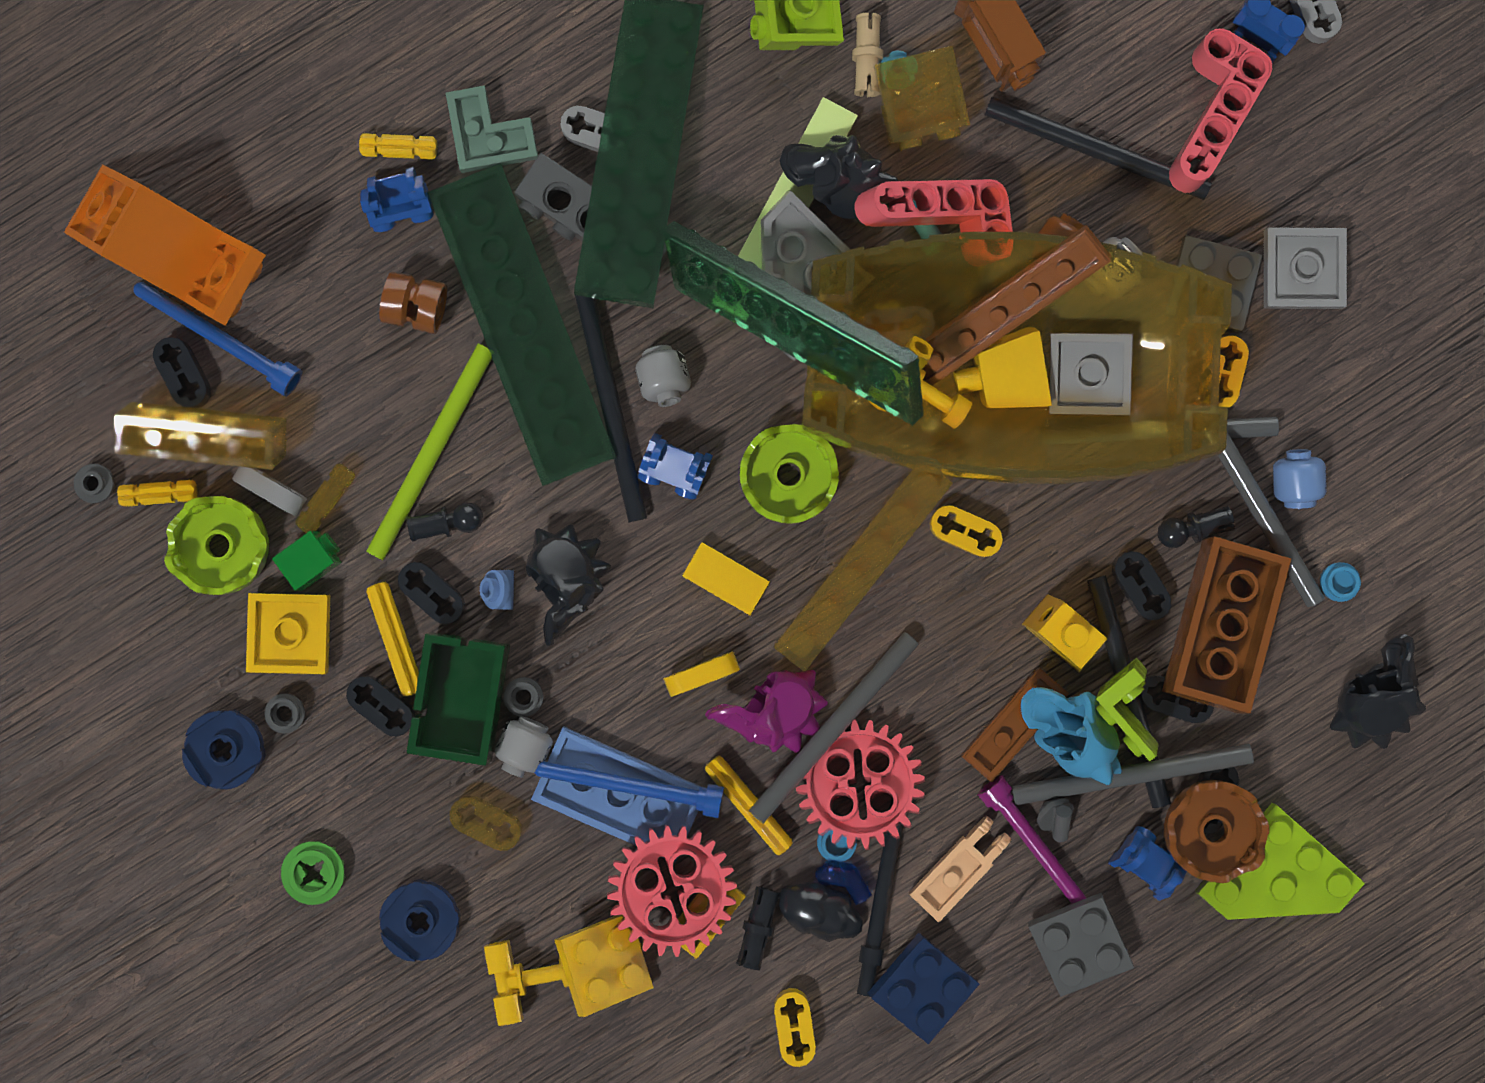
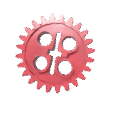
M853 720L851 731H844L805 775L803 780L806 781V784L796 787L798 794L808 795V798L799 804L801 810L813 809V812L806 820L809 824L818 821L822 822L818 829L820 836H823L829 830L833 831L832 843L834 845L842 837H846L848 849L852 850L856 839L862 841L865 850H869L870 839L876 838L883 847L885 846L884 834L889 832L894 838H900L896 826L901 824L904 827L910 828L912 825L906 817L907 813H920V809L912 801L913 799H923L925 796L924 792L915 789L914 786L925 782V776L913 774V771L922 765L921 760H908V757L914 751V747L912 745L902 749L899 747L903 739L901 733L889 739L888 725H884L879 733L874 732L872 720L868 721L865 730H860L857 721ZM856 750H860L862 754L864 779L866 782H871V785L865 786L864 789L867 807V818L865 820L860 819L859 799L856 788L850 787V784H854L857 781L854 752ZM875 754L887 756L890 760L888 768L880 773L871 771L867 767L870 757ZM838 757L845 758L850 763L848 772L842 776H834L828 771L830 762ZM879 793L889 794L894 800L891 809L883 813L875 811L871 807V801L875 795ZM842 796L850 798L854 803L852 811L846 816H838L832 812L834 800Z
M665 825L663 836L658 837L656 832L650 828L649 841L644 842L636 835L634 837L637 846L635 851L627 847L622 848V852L627 858L626 862L617 860L613 862V866L621 873L620 875L608 877V882L618 886V890L607 893V899L619 901V904L614 906L610 913L611 915L623 914L624 918L617 925L618 929L632 928L628 938L631 943L640 936L644 938L642 949L645 952L652 943L657 944L659 956L664 954L667 946H672L675 957H679L681 945L686 944L693 954L695 953L694 941L700 939L705 945L709 946L710 941L707 933L710 930L716 934H722V930L717 924L718 919L731 920V916L724 910V906L736 905V900L726 895V891L737 888L736 882L725 880V877L734 871L733 867H721L719 865L727 855L724 851L714 855L711 853L716 843L713 839L707 841L704 845L700 844L702 833L699 830L690 839L687 838L686 827L683 825L679 829L677 836L672 835L669 825ZM683 854L690 855L695 859L694 869L686 875L678 874L673 869L674 860ZM659 857L665 858L674 885L683 886L682 889L678 890V897L686 917L685 924L679 923L670 896L661 895V892L666 890V884L658 864ZM650 868L657 873V882L651 888H641L635 882L636 874L641 869ZM697 892L705 894L708 897V905L703 911L692 912L686 907V902L690 895ZM663 906L669 909L671 917L668 923L663 926H656L649 921V913L655 907Z

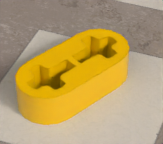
M1226 336L1217 340L1211 346L1200 387V397L1206 395L1214 410L1220 411L1231 407L1239 397L1249 350L1247 344L1237 336ZM1231 344L1233 345L1232 352L1238 354V359L1230 361L1227 370H1223L1225 356L1219 353L1221 349H1225ZM1221 376L1225 377L1223 390L1229 392L1228 397L1220 399L1218 403L1215 401L1216 395L1210 393V388L1218 386Z
M950 505L938 508L931 515L929 522L930 530L941 541L979 557L992 556L1001 548L1003 541L1002 533L996 525ZM949 512L954 514L953 521L964 527L963 532L949 530L947 534H943L941 532L942 525L937 522L939 516L946 517ZM986 528L990 530L989 537L994 540V544L979 550L977 548L978 541L967 535L969 530L983 533Z
M732 651L663 679L670 697L735 673L740 668Z
M788 988L782 990L774 1001L779 1047L782 1058L787 1064L793 1067H802L812 1061L816 1049L810 1006L807 996L802 991L796 988ZM794 998L795 1003L798 1005L803 1004V1008L797 1010L798 1023L790 1024L788 1011H781L780 1009L787 1005V999ZM799 1031L802 1044H809V1047L803 1049V1055L795 1056L793 1050H787L786 1048L793 1044L792 1032Z

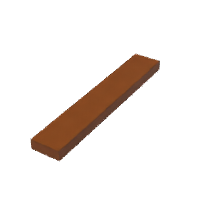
M1087 225L1083 226L927 337L925 341L934 350L930 360L922 369L926 371L923 380L932 386L1111 262L1109 252ZM895 360L894 362H892L891 368H890L891 370H893V369L895 368L894 364H895L896 360Z

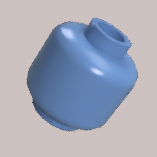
M1311 450L1286 451V458L1279 459L1273 464V493L1278 500L1284 502V507L1292 509L1315 507L1317 500L1322 499L1326 495V465L1322 459L1311 457Z

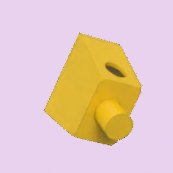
M1033 326L1005 335L973 357L975 367L953 371L957 394L979 391L981 403L986 408L1052 406L1040 331Z
M1049 594L1044 597L1022 623L1078 673H1080L1107 640L1101 632L1067 603ZM1052 611L1048 618L1044 620V618Z

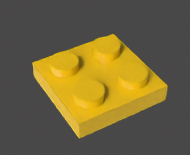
M248 593L246 673L328 674L330 595Z
M623 914L613 916L555 939L579 1017H586L654 988L639 939L632 943L628 940L632 931L631 927L623 930L618 929L617 925L624 918Z

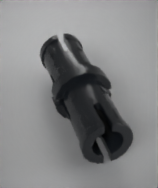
M756 886L748 921L744 920L742 928L745 932L736 964L760 971L768 936H772L774 928L771 925L780 892Z

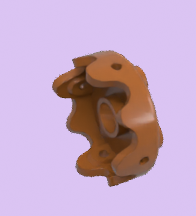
M1206 780L1194 783L1184 789L1174 798L1168 808L1164 821V838L1167 849L1178 865L1192 876L1210 882L1228 883L1243 873L1258 869L1265 859L1264 851L1269 834V823L1258 805L1257 798L1247 790L1221 780ZM1213 819L1221 820L1224 825L1222 837L1216 841L1207 840L1204 835V827L1207 822Z

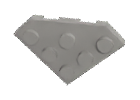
M787 191L761 219L764 334L791 360L795 361L875 273L792 191Z

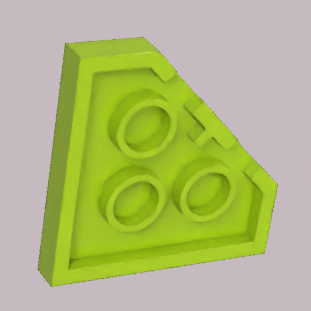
M1271 803L1263 812L1269 823V834L1264 851L1265 859L1261 866L1254 871L1239 875L1228 883L1204 880L1195 890L1199 896L1224 918L1231 920L1340 913L1365 882L1279 806Z

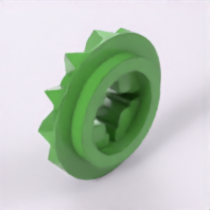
M321 841L303 842L297 845L286 855L281 867V879L287 893L296 901L307 905H318L332 899L339 892L346 878L344 875V860L340 858L334 847H330ZM323 860V868L320 870L321 876L324 877L323 880L320 881L316 878L304 885L303 882L308 875V870L304 864L307 863L313 866Z

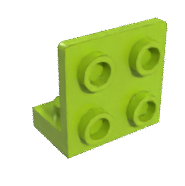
M1135 658L1100 687L1096 697L1100 704L1096 709L1109 725L1113 726L1117 723L1126 734L1123 738L1125 744L1137 757L1144 754L1151 761L1157 756L1158 742L1125 705L1135 699L1144 690L1143 686L1146 684L1144 681L1147 669L1138 658Z

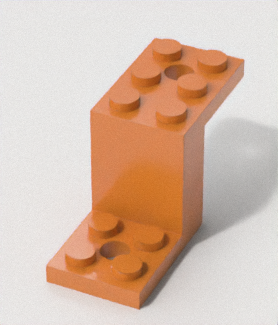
M103 164L64 231L65 234L97 254L183 300L225 326L229 319L239 312L242 306V296L249 284L259 277L263 267L262 261L266 256L259 250L224 233L146 186Z

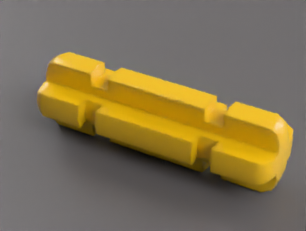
M363 133L359 139L360 153L367 157H377L378 154H381L383 157L414 159L415 155H418L420 159H435L437 156L438 145L437 140L433 136H419V139H415L413 135L382 134L381 137H378L376 134Z
M180 480L176 484L167 481L141 483L139 487L134 484L120 485L117 495L119 505L127 507L138 506L139 503L141 505L175 503L176 500L178 502H188L197 498L198 492L195 481Z

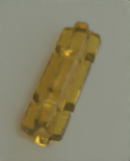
M340 463L334 466L329 473L331 478L328 481L324 480L306 505L309 507L307 511H302L295 520V524L299 529L307 533L310 530L316 531L322 524L320 519L327 517L343 495L342 489L344 487L348 488L355 478V473L347 466Z

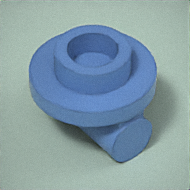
M490 570L487 572L480 584V596L488 608L513 610L514 570Z

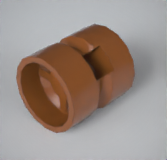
M390 272L381 296L380 321L401 327L410 322L414 330L436 334L441 326L445 312L447 285L427 279L418 284L413 276Z

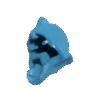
M1036 687L1027 691L1021 700V712L1028 728L1038 729L1034 735L1035 742L1042 749L1052 754L1059 765L1069 774L1080 778H1092L1105 785H1110L1113 774H1121L1122 772L1120 762L1117 759L1120 742L1114 726L1109 725L1097 711L1096 707L1100 703L1096 700V696L1090 692H1084L1079 696L1066 698L1064 695L1044 687Z

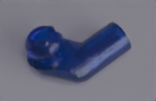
M829 860L816 869L815 876L818 883L825 886L831 884L846 887L855 905L866 901L872 896L857 867L852 863Z

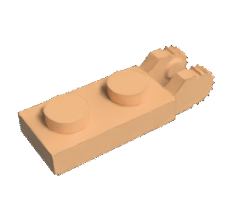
M988 816L983 817L969 831L966 837L962 836L909 892V895L937 922L941 921L993 866L992 862L1011 841V838L1006 833H1003L993 840L984 854L974 847L981 837L991 829L994 821Z

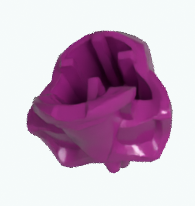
M784 670L771 672L761 687L756 685L754 687L756 694L744 708L737 705L718 704L707 710L705 716L708 720L714 719L717 723H721L727 728L740 733L749 743L755 742L758 745H767L772 752H776L784 745L795 753H799L802 735L814 736L820 729L814 714L826 707L828 701L814 690L816 678L814 670L795 673Z

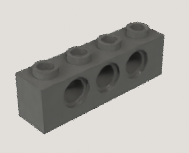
M542 153L539 154L515 191L518 199L522 201L519 208L537 220L542 215L555 223L552 229L571 242L574 237H577L588 245L585 249L588 254L602 263H605L607 259L612 260L621 266L618 273L638 285L640 280L650 285L675 247L672 238ZM560 192L569 194L571 201L568 207L563 210H555L550 207V201L555 194ZM591 214H598L604 218L603 226L595 232H589L583 228L584 219ZM625 235H630L637 240L636 248L628 254L620 253L615 248L617 240Z

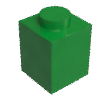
M312 530L272 558L295 591H304L342 563L336 556L340 549L330 535L327 533L321 535L319 531Z

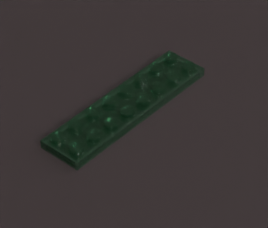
M624 0L574 295L652 309L654 307L704 5L678 0Z
M500 163L427 192L542 486L545 487L616 458L603 420L502 164Z
M675 221L663 229L674 288L910 425L913 426L924 416L919 357L907 347H901L883 337L878 331L869 329L852 320L844 312L832 309L813 295L803 293L789 285L784 279L774 277L758 268L753 262L745 261L729 252L724 246L716 245L700 236L693 229H687Z

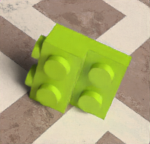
M754 0L756 15L751 19L750 33L754 40H759L760 50H796L801 46H838L844 41L839 0Z

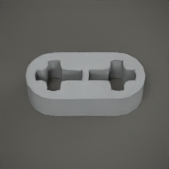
M1289 0L1295 15L1299 16L1306 26L1303 34L1309 41L1318 44L1325 43L1332 39L1340 30L1342 17L1335 0ZM1318 15L1321 20L1328 19L1330 21V25L1325 31L1322 27L1315 28L1313 25L1318 19Z
M584 106L570 107L561 117L560 125L566 139L575 145L613 157L624 156L633 147L634 136L632 128L626 121ZM579 116H584L586 125L595 128V130L591 132L581 129L579 134L576 135L573 134V128L569 122L570 120L577 121ZM616 128L622 129V135L626 141L625 143L618 142L616 147L610 146L608 137L600 135L601 131L614 134Z
M243 461L232 478L241 486L294 516H298L307 500L300 493Z

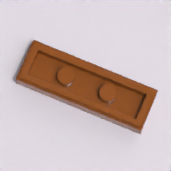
M1039 667L1033 671L960 755L991 783L1038 730L1029 729L1022 718L1021 700L1027 691L1036 687L1052 689L1065 697L1069 694Z

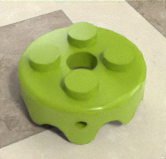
M798 424L770 427L759 433L747 447L740 464V483L748 503L756 512L778 523H799L818 515L832 500L839 481L836 454L830 443L815 431ZM792 463L799 468L801 476L798 483L793 486H786L779 481L777 472L783 464Z
M224 496L194 498L185 503L183 509L169 523L166 530L168 551L164 561L167 569L191 590L198 593L225 595L240 591L250 585L260 575L267 561L269 537L266 527L259 515L250 506L237 499ZM218 534L224 535L229 542V549L222 557L213 555L209 546L211 539Z

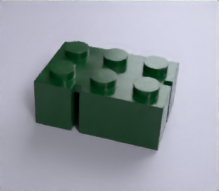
M434 632L425 634L413 710L422 711L427 708V714H419L412 717L407 754L484 766L492 762L510 644L473 639L469 640L468 646H466V637Z

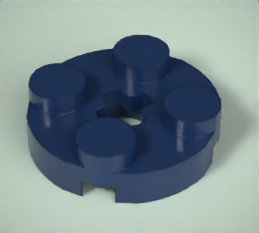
M217 710L196 719L186 732L185 736L187 737L184 741V749H182V760L189 775L199 784L215 789H232L249 781L257 773L260 764L265 759L266 752L263 737L257 725L249 717L237 710ZM218 739H221L224 743H231L233 748L230 750L232 756L229 760L224 756L218 758L215 756L214 751L218 749L216 743Z
M414 880L411 883L398 887L384 901L379 917L382 930L381 937L385 946L394 955L403 960L414 962L416 960H431L442 955L454 942L459 929L461 913L452 895L442 886L424 880ZM412 912L417 914L424 912L428 915L426 921L430 926L427 930L420 927L416 931L411 927L414 921L410 917Z

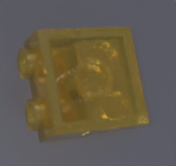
M953 45L873 66L881 97V110L889 145L899 143L900 150H905L923 145L922 137L937 133L938 141L961 136L960 128L970 125Z

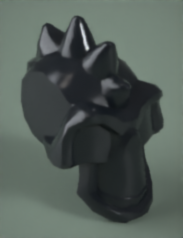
M833 135L824 147L789 144L784 147L780 158L781 168L791 182L797 187L813 185L812 193L814 198L826 205L833 214L845 219H858L854 210L855 201L862 192L884 182L898 181L897 177L882 172V161L875 159L871 154L863 150L855 135H850L849 137Z
M572 524L567 525L555 534L537 528L534 534L533 549L527 559L526 573L537 583L536 591L540 592L542 590L545 593V597L553 605L547 611L543 625L544 641L547 646L553 645L554 639L559 637L576 617L588 611L587 607L594 602V594L604 590L599 578L611 568L609 563L595 558L601 541L597 538L578 541Z
M1399 634L1390 639L1381 649L1383 663L1376 664L1363 675L1361 673L1356 674L1354 679L1349 680L1344 685L1338 695V710L1331 721L1330 729L1347 732L1353 748L1360 747L1370 739L1381 749L1387 748L1392 732L1409 733L1411 731L1409 717L1420 715L1426 711V705L1421 702L1417 689L1419 683L1413 658L1415 645L1412 637L1407 634Z

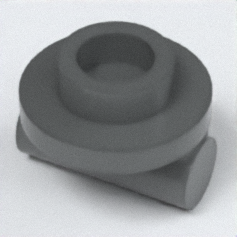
M1055 798L1045 802L1039 810L1037 824L1044 831L1051 830L1053 832V839L1057 842H1065L1068 839L1071 816L1074 810L1072 803L1066 798Z

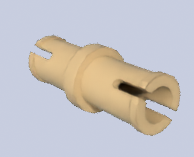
M860 13L856 16V48L852 50V60L856 62V87L854 94L863 97L864 91H867V97H875L880 94L879 62L883 59V50L880 48L881 16L877 13H872V19H869V13Z

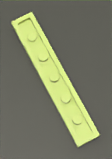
M823 97L798 144L824 147L833 135L847 137L858 115ZM784 172L782 173L719 290L712 307L747 325L763 295L761 219L787 191H792L809 208L814 200L812 193L813 185L797 187L786 177Z

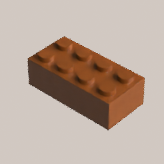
M1215 536L1202 540L1162 692L1237 714H1251L1292 558Z

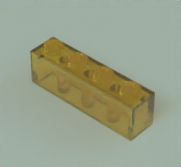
M130 402L114 415L115 453L273 470L286 456L287 418Z

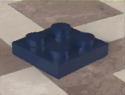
M918 933L869 990L868 994L871 999L929 1044L980 984L972 975L922 934Z

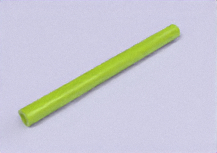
M479 343L475 347L366 550L369 554L381 560L385 559L495 354L494 351Z

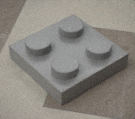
M1266 228L1264 230V308L1343 309L1347 307V228Z
M1051 333L1050 396L1052 406H1049V414L1131 415L1133 334Z

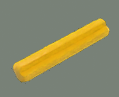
M387 582L371 585L367 588L366 592L400 692L403 696H410L416 693L419 672L392 592Z
M722 756L713 758L705 766V771L718 786L724 787V794L776 855L783 854L793 844L792 839L772 815L763 824L748 811L758 800L757 797Z

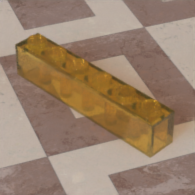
M922 458L918 460L772 646L805 672L953 482Z

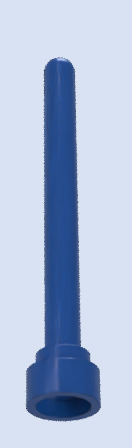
M138 282L134 285L133 291L137 297L267 376L266 381L271 383V388L281 395L287 397L299 383L302 370L293 364L280 361L274 363L148 284Z
M544 761L538 765L535 771L537 776L693 805L696 806L695 810L703 811V816L714 818L719 817L724 791L723 786L708 784L707 788L700 786L699 790Z

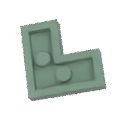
M485 86L446 92L461 173L537 159L538 152L530 117L493 124Z

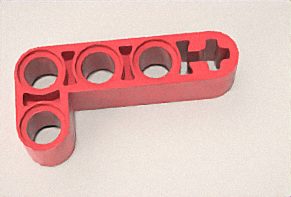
M1226 29L1210 31L1192 55V64L1195 70L1219 86L1170 168L1169 180L1172 186L1183 193L1196 191L1213 174L1273 69L1272 61L1265 52ZM1209 48L1216 49L1220 53L1221 58L1214 57L1210 53ZM1243 68L1253 72L1255 79L1247 77L1243 72ZM1224 100L1231 101L1235 105L1236 111L1228 109L1224 104ZM1204 131L1214 134L1217 143L1210 142L1206 138ZM1195 158L1200 159L1201 161L1197 164L1193 173L1190 172V163Z
M997 180L884 182L862 192L855 201L854 210L856 216L866 226L959 224L963 251L969 259L975 262H982L1004 254L1013 244L1009 198L1005 187Z

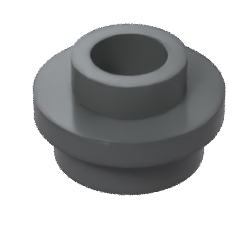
M99 464L83 466L74 477V490L80 499L88 503H101L107 500L115 487V480L111 471ZM95 476L99 484L95 490L91 491L87 486V482L90 477Z
M527 677L511 681L504 692L505 706L516 716L528 717L533 715L541 708L544 699L541 686L535 680ZM522 689L528 690L531 694V701L528 704H522L517 699V694Z
M280 694L273 697L265 708V720L268 726L278 733H290L297 730L305 719L303 703L292 694ZM283 706H288L292 710V717L288 721L283 720L280 716V709Z

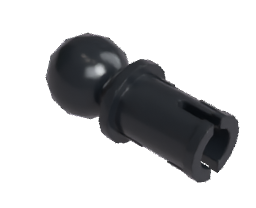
M464 502L458 505L453 513H448L446 506H444L438 512L414 517L409 516L406 518L409 536L413 542L418 539L446 534L447 537H452L451 529L457 528L464 533H472L481 526L483 513L478 505Z
M1225 506L1196 515L1190 512L1187 514V522H1183L1178 518H1168L1158 527L1157 535L1159 541L1164 546L1179 548L1191 536L1195 543H1199L1201 538L1233 531L1235 526L1232 523L1235 522L1230 508Z

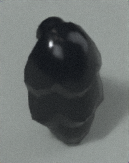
M816 882L802 883L794 886L788 885L780 891L779 907L781 913L797 931L803 934H812L827 942L836 939L854 938L862 932L863 919L852 906L848 895Z

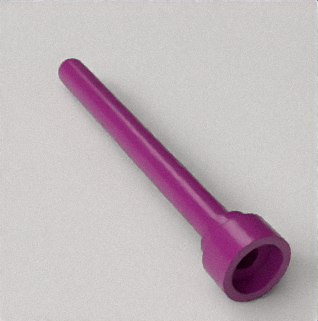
M1002 775L998 776L992 783L989 782L982 787L977 794L987 808L992 807L994 811H1000L1070 903L1073 904L1086 899L1080 888L1012 802L1014 798L1010 793L1012 787Z

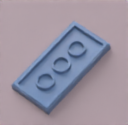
M565 726L562 727L548 759L550 763L695 790H699L700 787L695 783ZM543 777L540 778L531 800L635 846L634 837L636 835L644 842L650 840V828L656 832L658 837L663 836L665 825H669L672 835L676 836L683 825L686 827L688 836L698 813V810H695L696 806Z

